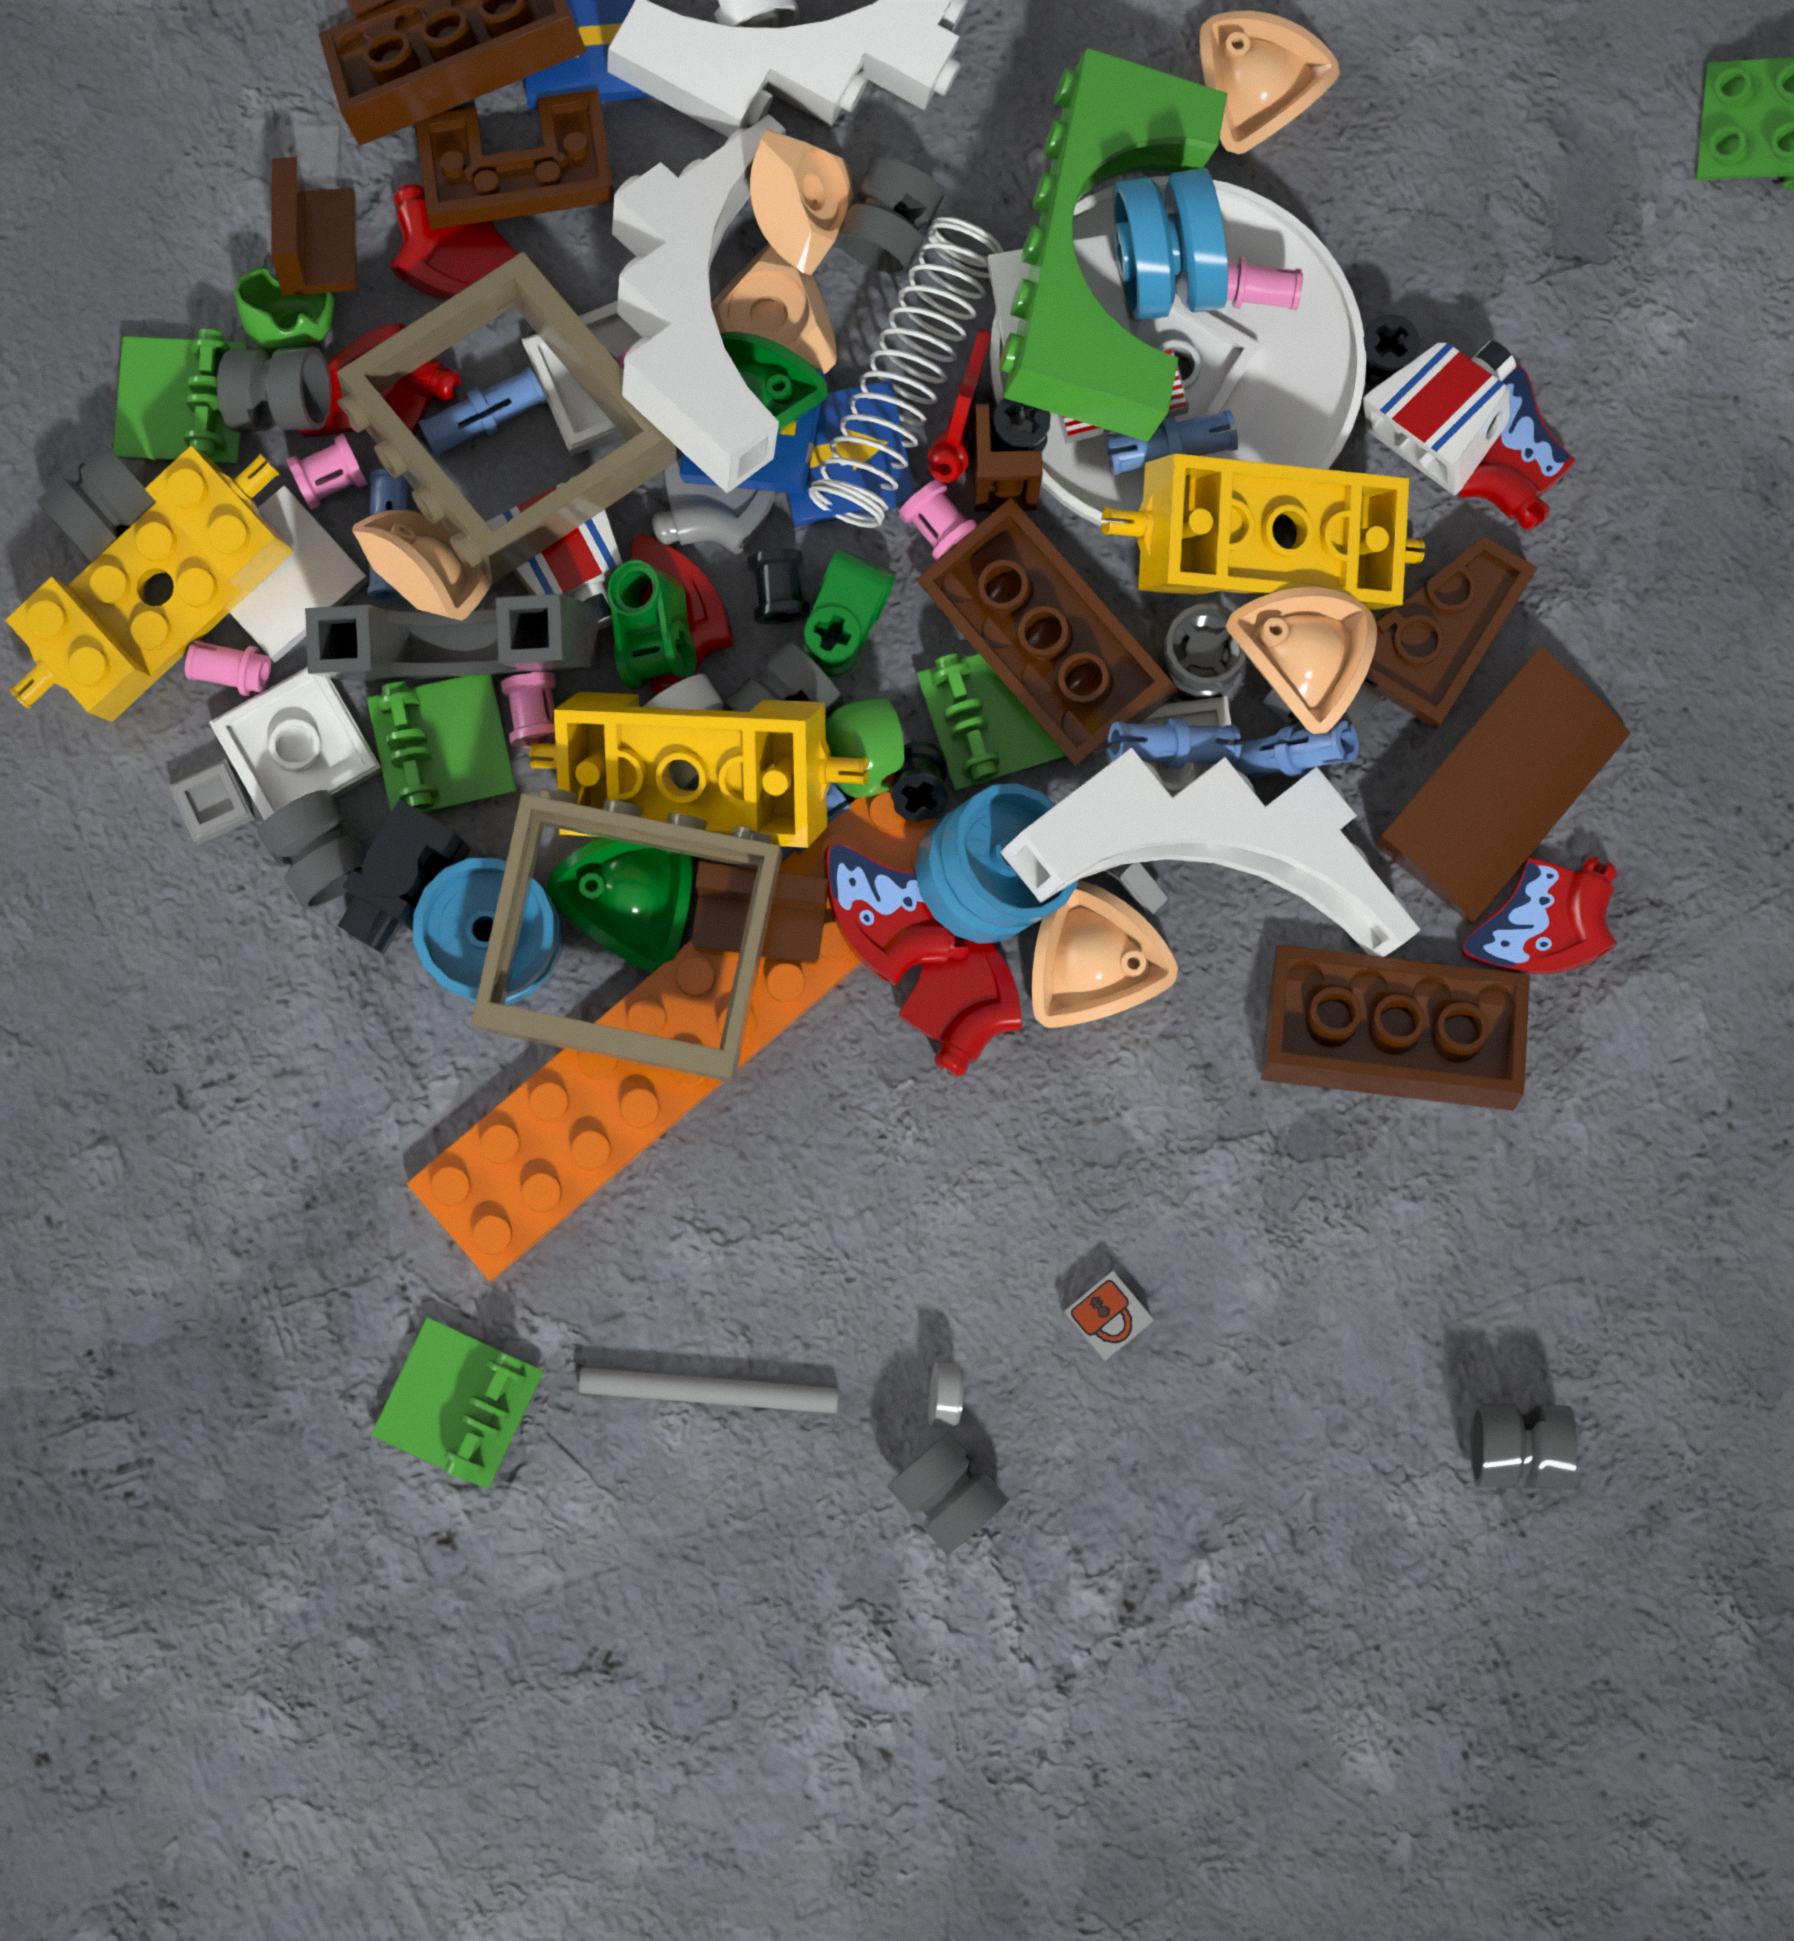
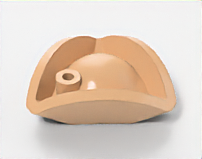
M1232 11L1210 17L1200 28V53L1205 85L1228 93L1220 139L1224 148L1232 153H1245L1273 135L1321 97L1339 77L1338 61L1328 47L1310 31L1283 17L1258 11Z
M766 128L761 137L751 168L750 194L752 207L758 225L770 245L782 258L801 272L811 276L835 242L854 198L853 178L849 165L843 158L804 141Z
M770 243L728 283L711 303L720 333L745 332L768 338L799 355L814 369L823 370L824 374L836 363L837 350L832 324L813 275L805 274L788 263L774 250Z
M390 510L369 516L353 525L352 531L372 569L418 610L462 621L477 607L492 584L477 565L472 568L467 561L461 562L450 543L452 535L442 522L438 521L432 524L420 512Z
M1323 587L1290 588L1264 595L1235 610L1229 616L1226 624L1227 631L1291 712L1312 734L1327 733L1345 713L1367 675L1377 642L1376 621L1366 605L1344 592Z
M1079 880L1076 889L1067 903L1042 918L1032 972V1006L1035 1019L1044 1027L1058 1028L1097 1020L1127 1010L1159 995L1176 982L1177 963L1159 933L1134 908L1107 890Z

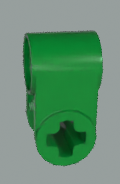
M840 548L836 550L826 570L818 591L817 600L804 630L803 652L830 678L842 676L850 671L857 662L873 624H876L885 607L897 574L890 569ZM832 632L842 636V644L836 643L832 651L821 648L822 640H828Z
M629 560L619 565L610 577L607 595L610 601L615 637L614 658L621 680L630 690L643 688L647 684V680L675 674L678 678L692 676L697 664L696 651L690 634L686 592L682 582L676 576L640 560ZM652 583L653 593L650 600L642 606V593L647 585Z

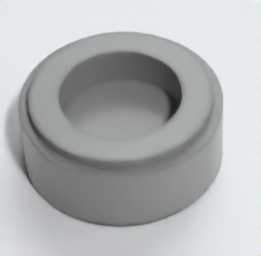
M935 1362L933 1365L928 1399L930 1427L953 1429L959 1423L963 1404L964 1374L962 1367L958 1363Z

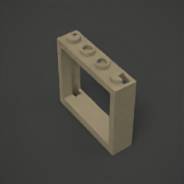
M524 252L337 371L342 398L337 400V403L347 414L350 426L357 433L364 429L377 443L374 446L375 452L388 473L394 478H398L401 475L406 478L415 489L412 492L413 499L425 518L432 524L441 521L452 535L450 543L461 562L467 561L472 568L477 565L492 584L676 462V445L622 396L624 369ZM514 306L628 442L492 531L379 393Z
M541 788L539 797L522 793L471 1026L483 1032L735 1083L783 856L781 847L769 844L770 834L755 832L748 827L734 826L730 836L705 831L707 821L689 815L669 813L666 823L642 818L643 808L625 802L605 800L602 810L578 805L579 795L561 789L554 791ZM544 826L757 869L719 1049L505 1005Z

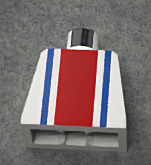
M1492 340L1471 359L1449 343H1437L1375 387L1363 398L1366 431L1455 496L1463 488L1509 421L1510 391L1501 381L1516 367V362L1503 345Z
M569 480L487 521L486 524L492 531L496 530ZM604 509L512 572L531 596L562 594L596 605L598 631L613 623L606 589H608V582L612 573L623 563Z

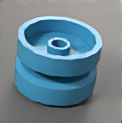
M1199 168L1171 173L1165 189V205L1162 194L1151 177L1115 181L1113 189L1115 249L1122 285L1132 319L1138 322L1168 317L1175 300V285L1182 304L1192 313L1225 308L1228 296L1226 244L1219 201L1208 169Z
M1018 783L992 785L959 805L957 809L934 822L919 843L915 864L920 895L934 919L957 937L978 944L1004 942L1064 906L1076 889L1079 880L1040 903L1000 853L1024 829L1056 806V804L1042 792Z
M469 858L444 868L424 888L413 913V943L423 967L442 987L449 990L455 996L475 1004L489 941L483 942L484 940L477 935V932L483 924L490 927L493 926L507 862L499 858ZM532 878L505 1005H510L532 996L553 975L563 951V923L550 895L534 878Z

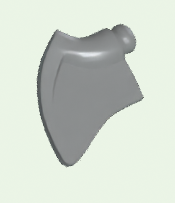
M682 457L676 458V462L664 469L671 510L657 512L651 518L657 542L662 545H670L673 542L680 541L682 546L701 541H715L734 554L743 552L764 525L771 510L776 491L734 488L729 493H726L719 486L684 483L679 475Z

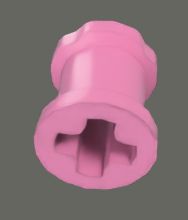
M344 433L335 437L334 445L300 460L296 456H292L286 459L310 510L319 507L320 499L353 484L359 489L368 485Z
M935 479L909 498L899 510V516L905 523L913 522L934 547L931 555L938 561L979 524L975 519L966 520L946 496L947 486L944 482Z
M531 672L514 675L501 681L503 695L509 697L514 731L509 734L510 746L514 748H530L533 742L555 744V703L552 690L557 687L554 673Z

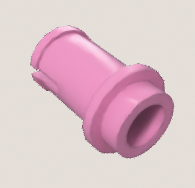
M1240 257L1238 263L1227 261V300L1232 301L1234 308H1240L1242 302L1297 310L1303 284L1302 269L1296 268L1292 270L1248 264L1247 257Z
M193 640V645L189 646L185 660V676L187 679L236 687L240 695L250 696L253 691L263 692L268 684L271 671L270 657L261 654L259 648L249 646L245 651L204 643L201 640Z

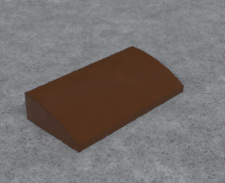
M397 0L318 33L340 112L359 146L587 52L568 0Z
M1012 497L916 579L1077 768L1113 744L1108 743L1110 727L1114 722L1140 724L1178 693L1169 677Z
M1540 646L1374 845L1472 925L1631 733L1616 715L1576 675Z
M1277 944L1269 994L1261 1080L1514 1111L1524 1095L1530 975Z

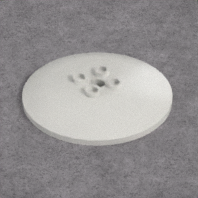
M1170 176L1151 177L1157 184L1165 205V189ZM1213 180L1223 222L1227 261L1238 263L1240 257H1247L1248 264L1292 270L1296 268L1302 269L1303 284L1297 310L1242 302L1240 308H1234L1232 301L1227 300L1225 308L1192 313L1182 304L1175 285V300L1168 317L1136 322L1132 319L1123 289L1131 334L1158 350L1173 347L1174 354L1182 355L1190 362L1192 374L1189 378L1182 381L1189 410L1186 414L1175 416L1176 422L1231 410L1235 424L1230 425V430H1237L1238 449L1201 456L1329 470L1341 453L1353 429L1365 385L1366 350L1364 346V330L1354 294L1342 269L1329 250L1294 215L1253 191L1227 182ZM1114 186L1090 195L1076 203L1073 216V240L1112 234L1115 248ZM997 311L995 312L992 326L989 356L990 378L996 407L1000 400L1003 399L1008 376L1007 372L999 370L1003 343ZM1050 412L1051 422L1050 430L1047 433L1048 441L1042 453L1043 476L1041 486L1061 504L1100 527L1101 524L1107 522H1117L1101 520L1102 513L1106 507L1139 511L1143 501L1145 467L1120 472L1119 475H1112L1108 462L1112 460V455L1107 456L1105 435H1117L1119 433L1111 432L1066 444L1058 414ZM1025 420L1018 426L1011 422L1009 432L1015 436L1022 430L1031 433L1033 423Z

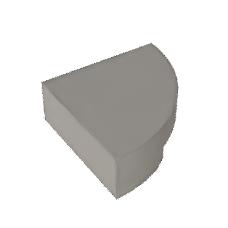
M1140 862L1119 865L1101 872L1106 878L1111 875L1119 880L1131 895L1129 899L1146 913L1154 914L1168 900L1167 896Z

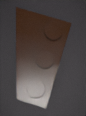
M1484 535L1428 580L1421 589L1403 602V605L1398 606L1396 609L1394 608L1376 623L1377 642L1375 652L1364 680L1380 691L1383 697L1438 729L1538 568Z

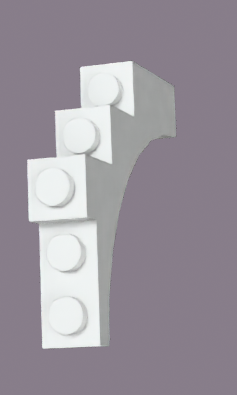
M636 0L608 48V72L728 138L738 129L747 127V125L753 126L763 119L771 105L773 95L832 127L842 108L850 113L853 111L868 80L925 110L935 92L942 96L947 94L962 63L954 59L960 36L954 34L953 31L967 6L968 0H878L871 5L828 21L784 28L730 27L685 17L647 0Z
M767 115L749 129L743 127L735 131L723 147L704 160L696 159L685 167L679 177L660 162L642 176L634 175L627 179L619 187L616 194H614L612 234L637 256L624 267L619 275L617 314L643 337L629 349L624 358L622 396L726 493H729L774 459L779 421L747 387L725 350L711 308L709 284L710 266L724 232L751 196V168L765 129L767 128L786 135V129L770 115Z
M1131 747L1024 829L1000 852L1040 903L1077 880L1123 864L1171 859L1215 863L1260 876L1305 899L1340 925L1371 956L1385 957L1421 930L1409 916L1405 903L1397 895L1390 892L1371 869L1364 852L1358 846L1351 843L1340 830L1357 815L1346 803L1341 789L1335 783L1328 780L1318 767L1311 770L1265 807L1255 795L1254 787L1249 779L1241 772L1235 770L1226 757H1224L1172 798L1163 787L1158 772L1149 763L1142 761Z

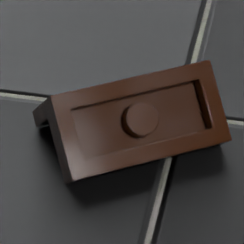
M297 157L272 158L271 255L282 296L352 291L357 288V200L355 191L352 188L305 191Z
M976 404L972 434L974 512L995 511L1010 497L1022 510H1036L1043 476L1042 451L990 452L989 404Z
M699 861L695 886L698 900L692 933V944L695 948L734 954L740 953L757 869ZM779 872L761 957L806 964H816L818 962L828 899V879Z

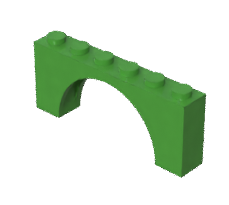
M1088 47L1084 51L1075 70L1064 69L1054 99V105L1063 107L1060 121L1056 119L1053 121L1043 152L1044 157L1052 159L1050 172H1043L1036 188L1032 206L1033 209L1041 211L1039 226L1033 224L1030 228L1022 252V262L1030 264L1028 279L1022 278L1020 280L1011 305L1010 315L1019 318L1016 334L1010 333L1008 335L999 363V370L1008 373L1003 398L1145 442L1150 440L1169 412L1178 357L1162 352L1132 335L1096 299L1086 283L1075 254L1073 243L1074 209L1076 202L1085 193L1100 183L1119 175L1140 171L1180 172L1204 168L1219 143L1228 93Z

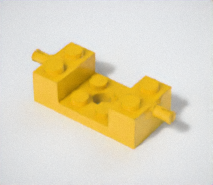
M192 445L187 448L145 488L156 501L152 507L70 584L67 585L51 576L5 619L29 646L33 660L37 664L15 686L9 689L12 695L16 696V699L24 707L30 709L31 705L48 689L57 684L66 688L88 713L110 722L118 718L188 652L189 646L193 645V640H201L235 606L295 552L290 544L259 512L255 502L252 500L276 475L280 474L277 469L260 453L233 480L213 460ZM168 573L174 585L172 596L162 605L150 606L144 594L147 581L155 574Z
M1174 453L1145 463L1143 501L1139 511L1106 507L1101 517V520L1117 521L1101 524V530L1104 535L1114 534L1137 537L1140 549L1138 590L1196 596L1215 591L1267 595L1290 588L1323 587L1351 595L1366 605L1370 611L1403 605L1405 563L1419 565L1423 561L1425 552H1414L1415 550L1425 548L1422 538H1406L1410 478ZM1279 514H1284L1291 518L1297 529L1296 541L1290 549L1281 547L1273 536V523Z
M577 692L554 709L555 744L533 742L529 751V757H534L529 761L531 768L557 769V791L561 789L579 795L578 805L603 810L605 800L625 802L643 808L642 818L666 823L669 813L689 815L707 821L705 831L730 836L734 826L748 827L755 832L770 834L769 844L784 847L808 848L827 828V792L831 782L867 785L869 779V770H866L869 767L867 757H831V751L826 741L825 702L762 700L749 712L640 707L639 694ZM673 760L688 761L696 768L699 774V786L696 790H683L674 784L669 772L670 764ZM559 829V835L592 836Z

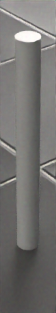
M581 1367L579 1393L833 1414H837L839 1388L586 1367Z

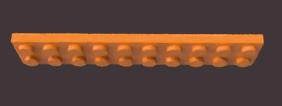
M892 773L881 782L882 784H889L890 789L872 797H860L850 804L851 808L827 824V828L806 850L800 854L795 851L780 865L779 872L825 879L824 851L829 845L834 843L851 847L894 869L915 871L919 843L930 826L937 820L934 818L913 822L904 819L895 812L894 802L891 798V787L897 775ZM829 898L827 899L820 955L816 964L761 957L737 1071L862 964L842 937L834 919ZM691 940L677 952L674 960L661 965L599 1018L595 1024L719 1049L739 954L698 949L693 946ZM564 1048L406 1184L490 1282H493L725 1081Z

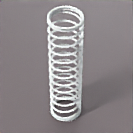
M939 217L932 220L927 232L930 243L922 246L918 251L917 256L921 264L911 268L908 273L911 286H907L899 291L898 299L902 307L896 308L889 313L888 320L892 328L881 332L879 335V343L883 350L870 354L869 363L873 371L861 375L859 379L863 393L850 397L849 405L853 414L840 419L839 426L844 436H839L830 441L829 448L834 458H828L820 463L819 469L824 479L811 482L808 494L812 501L821 509L831 510L827 505H833L828 498L819 492L825 491L853 501L874 516H865L855 512L834 516L847 523L866 528L881 526L882 520L885 517L884 511H887L889 506L880 496L865 488L845 481L831 479L825 471L827 464L840 463L841 466L848 464L873 472L892 484H880L881 488L885 490L898 489V483L891 475L879 468L858 460L841 457L835 450L836 443L849 441L850 443H863L878 448L902 462H891L893 468H907L908 461L902 454L884 444L863 437L851 436L846 431V422L857 419L859 421L875 422L908 437L912 442L901 441L904 447L918 446L917 438L902 426L876 416L860 414L855 407L856 400L859 398L884 400L911 411L922 420L911 419L899 414L900 421L915 426L928 424V419L924 413L913 405L885 394L869 392L865 387V380L868 377L877 376L882 382L890 381L887 378H893L922 390L932 399L911 394L893 383L894 391L900 395L926 405L935 404L938 401L936 394L922 383L897 373L879 371L874 364L875 358L879 355H887L903 370L928 382L944 383L947 382L948 378L940 367L929 360L905 351L888 349L884 343L885 336L896 333L910 347L935 360L943 362L957 360L956 352L942 340L917 330L898 328L894 322L895 315L899 312H906L921 327L948 340L961 341L967 338L966 331L952 319L925 308L907 306L904 302L905 293L915 291L932 307L958 319L970 320L976 318L977 315L971 304L955 294L936 287L916 285L913 279L915 272L924 269L940 285L964 297L973 299L986 297L985 288L971 276L947 266L926 264L923 259L924 251L934 248L943 259L956 268L977 277H990L987 272L974 270L953 259L955 258L978 267H988V257L981 256L967 248L951 243L937 230V228H950L961 231L984 243L994 253L1004 252L999 241L990 233L968 221L954 217ZM932 270L943 271L960 277L978 288L980 293H972L955 287L943 280ZM923 291L947 297L961 304L971 314H962L948 309L935 302ZM914 313L924 314L943 321L959 331L961 336L936 329ZM904 334L928 340L949 352L951 357L931 352L916 344ZM896 356L917 361L937 372L942 378L921 373L906 365Z

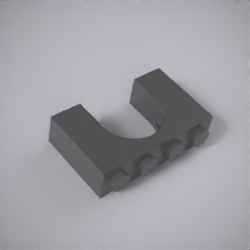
M562 594L496 597V609L474 610L462 621L429 612L393 611L372 605L305 608L308 674L352 682L600 669L597 606Z

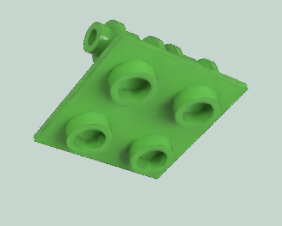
M1794 57L1707 63L1697 180L1783 178V187L1794 190Z
M215 329L199 330L197 340L123 336L113 453L119 459L175 461L192 445L215 463L239 465L241 432L230 430L224 422L218 402L217 375L223 355L232 349H248L247 342L223 341L224 333Z
M958 653L949 654L935 661L936 667L916 673L940 748L947 759V769L955 792L1067 757L980 654L960 659Z
M491 675L458 677L409 689L406 682H393L382 687V695L367 698L391 812L399 799L419 811L427 813L517 792Z
M427 1317L371 1436L436 1465L454 1477L466 1482L470 1481L489 1490L544 1371Z

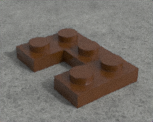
M599 89L537 98L544 147L484 155L477 108L442 112L417 122L416 129L426 211L431 230L613 203L615 192Z

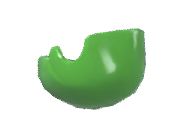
M264 265L254 268L239 278L233 292L240 320L249 339L263 349L274 352L279 348L312 347L319 343L331 330L337 311L335 299L331 292L282 296L278 278H275Z
M871 698L843 704L834 711L825 724L826 741L831 751V757H867L869 767L866 770H869V779L867 785L853 783L835 784L842 792L854 798H867L884 793L890 789L889 784H882V780L886 776L899 771L904 763V741L898 714L889 700L885 698Z

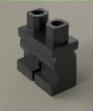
M399 799L364 858L362 875L352 870L342 886L355 897L337 926L384 955L401 926L413 932V913L424 888L434 879L441 864L444 862L452 866L464 861L471 848L455 831Z

